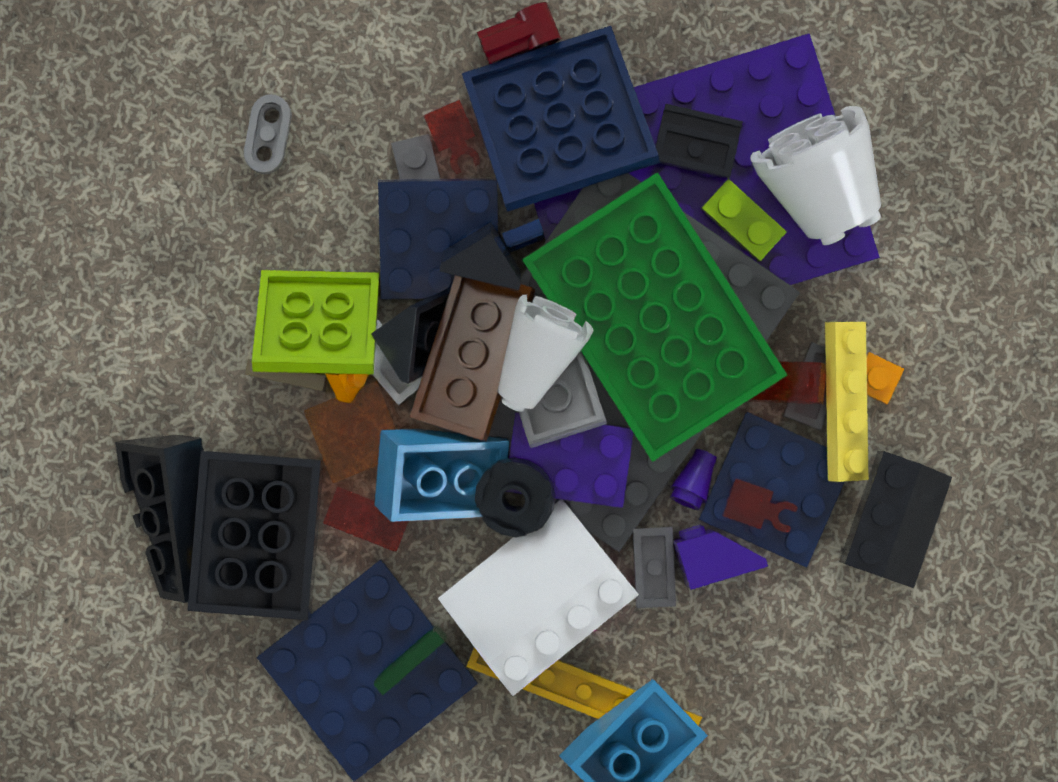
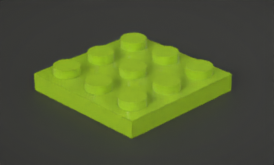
M261 270L252 353L253 372L374 374L376 341L371 333L377 330L379 273Z

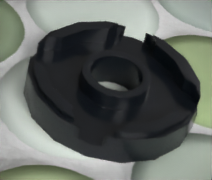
M513 457L499 460L486 469L476 485L475 503L477 509L479 507V511L483 516L482 519L488 527L501 535L517 538L526 536L544 527L554 510L556 495L552 480L543 468L530 460ZM509 489L520 491L525 497V504L518 507L512 506L505 498V491Z

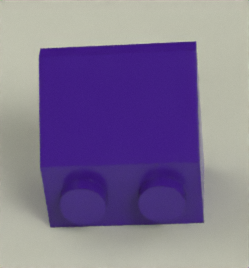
M701 525L678 531L680 538L673 540V546L685 586L690 590L768 567L766 558L713 530H705L704 526Z

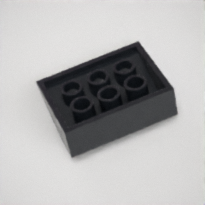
M201 451L188 611L309 620L311 618L324 460Z

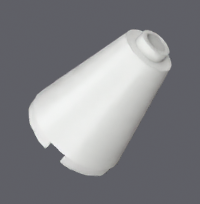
M522 295L516 304L498 386V393L503 397L502 403L519 412H523L525 408L533 409L590 340L594 331L592 326L585 321L583 327L574 322L576 313L553 301L535 296L531 303L527 302V295Z

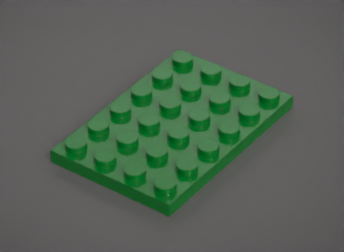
M658 172L522 259L548 300L576 313L574 322L583 327L585 321L592 326L594 331L581 352L652 462L787 376V373Z

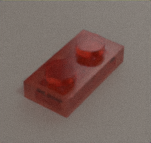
M779 361L787 376L748 400L749 402L823 404L826 364L822 362Z
M338 486L323 524L397 552L409 521L391 522L374 506V500Z

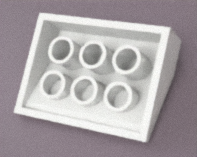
M560 499L554 504V510L544 527L526 536L510 539L438 597V599L487 665L512 696H514L639 594L567 504Z

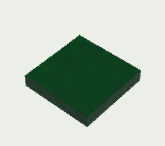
M435 625L383 670L374 680L373 685L384 695L442 645L447 638L446 633L439 625Z

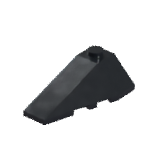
M168 435L115 442L120 480L124 492L134 491L140 513L132 515L137 528L142 526L152 544L148 546L145 554L160 598L186 603L189 599L201 451H204L202 439L200 437Z

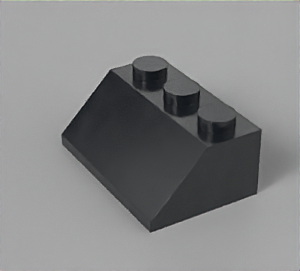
M877 451L869 474V480H867L839 562L914 588L952 477L889 452Z

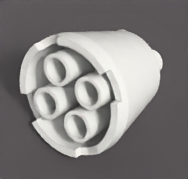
M858 106L843 108L841 110L842 115L840 116L828 115L822 117L820 113L802 120L769 138V148L762 154L759 150L753 152L750 157L758 176L807 237L821 239L823 245L833 244L841 240L845 236V231L857 225L859 227H867L876 223L881 218L878 211L881 207L869 123L862 108Z

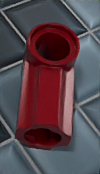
M540 2L517 12L514 18L477 32L489 64L507 59L527 50L541 48L540 45L548 43V45L557 43L562 39L547 2Z

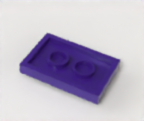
M515 412L509 458L515 457L530 460L543 468L552 480L556 495L555 499L623 508L633 431L628 427L605 424L530 448L520 414ZM509 489L505 491L522 494L520 491L516 489Z

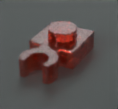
M460 99L423 115L439 152L450 147L452 151L450 165L456 174L461 173L457 161L463 154L470 155L475 166L480 164L478 152L474 148L467 146L465 141L474 137L475 133Z
M735 478L722 516L761 529L764 519H768L775 529L782 532H790L791 527L780 523L778 515L783 509L796 512L798 507L786 501L776 504L770 503L774 491Z

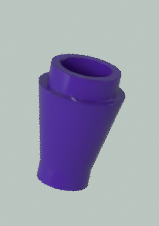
M695 449L689 462L670 486L673 490L670 498L684 507L699 510L702 503H707L717 457L707 451Z

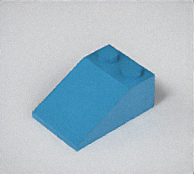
M424 429L381 430L374 506L391 522L483 517L475 503L476 485L488 467L499 460L508 459L509 440L506 438L488 437L487 442L460 433Z
M652 679L588 726L559 757L584 782H663L708 735Z

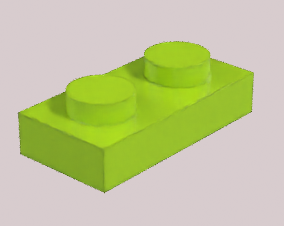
M730 179L701 208L708 217L758 262L787 233L785 229Z

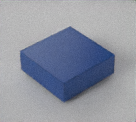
M539 219L502 233V237L511 253L542 241L544 231Z

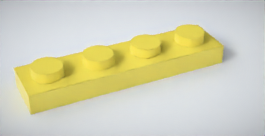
M825 322L828 481L869 480L866 322Z

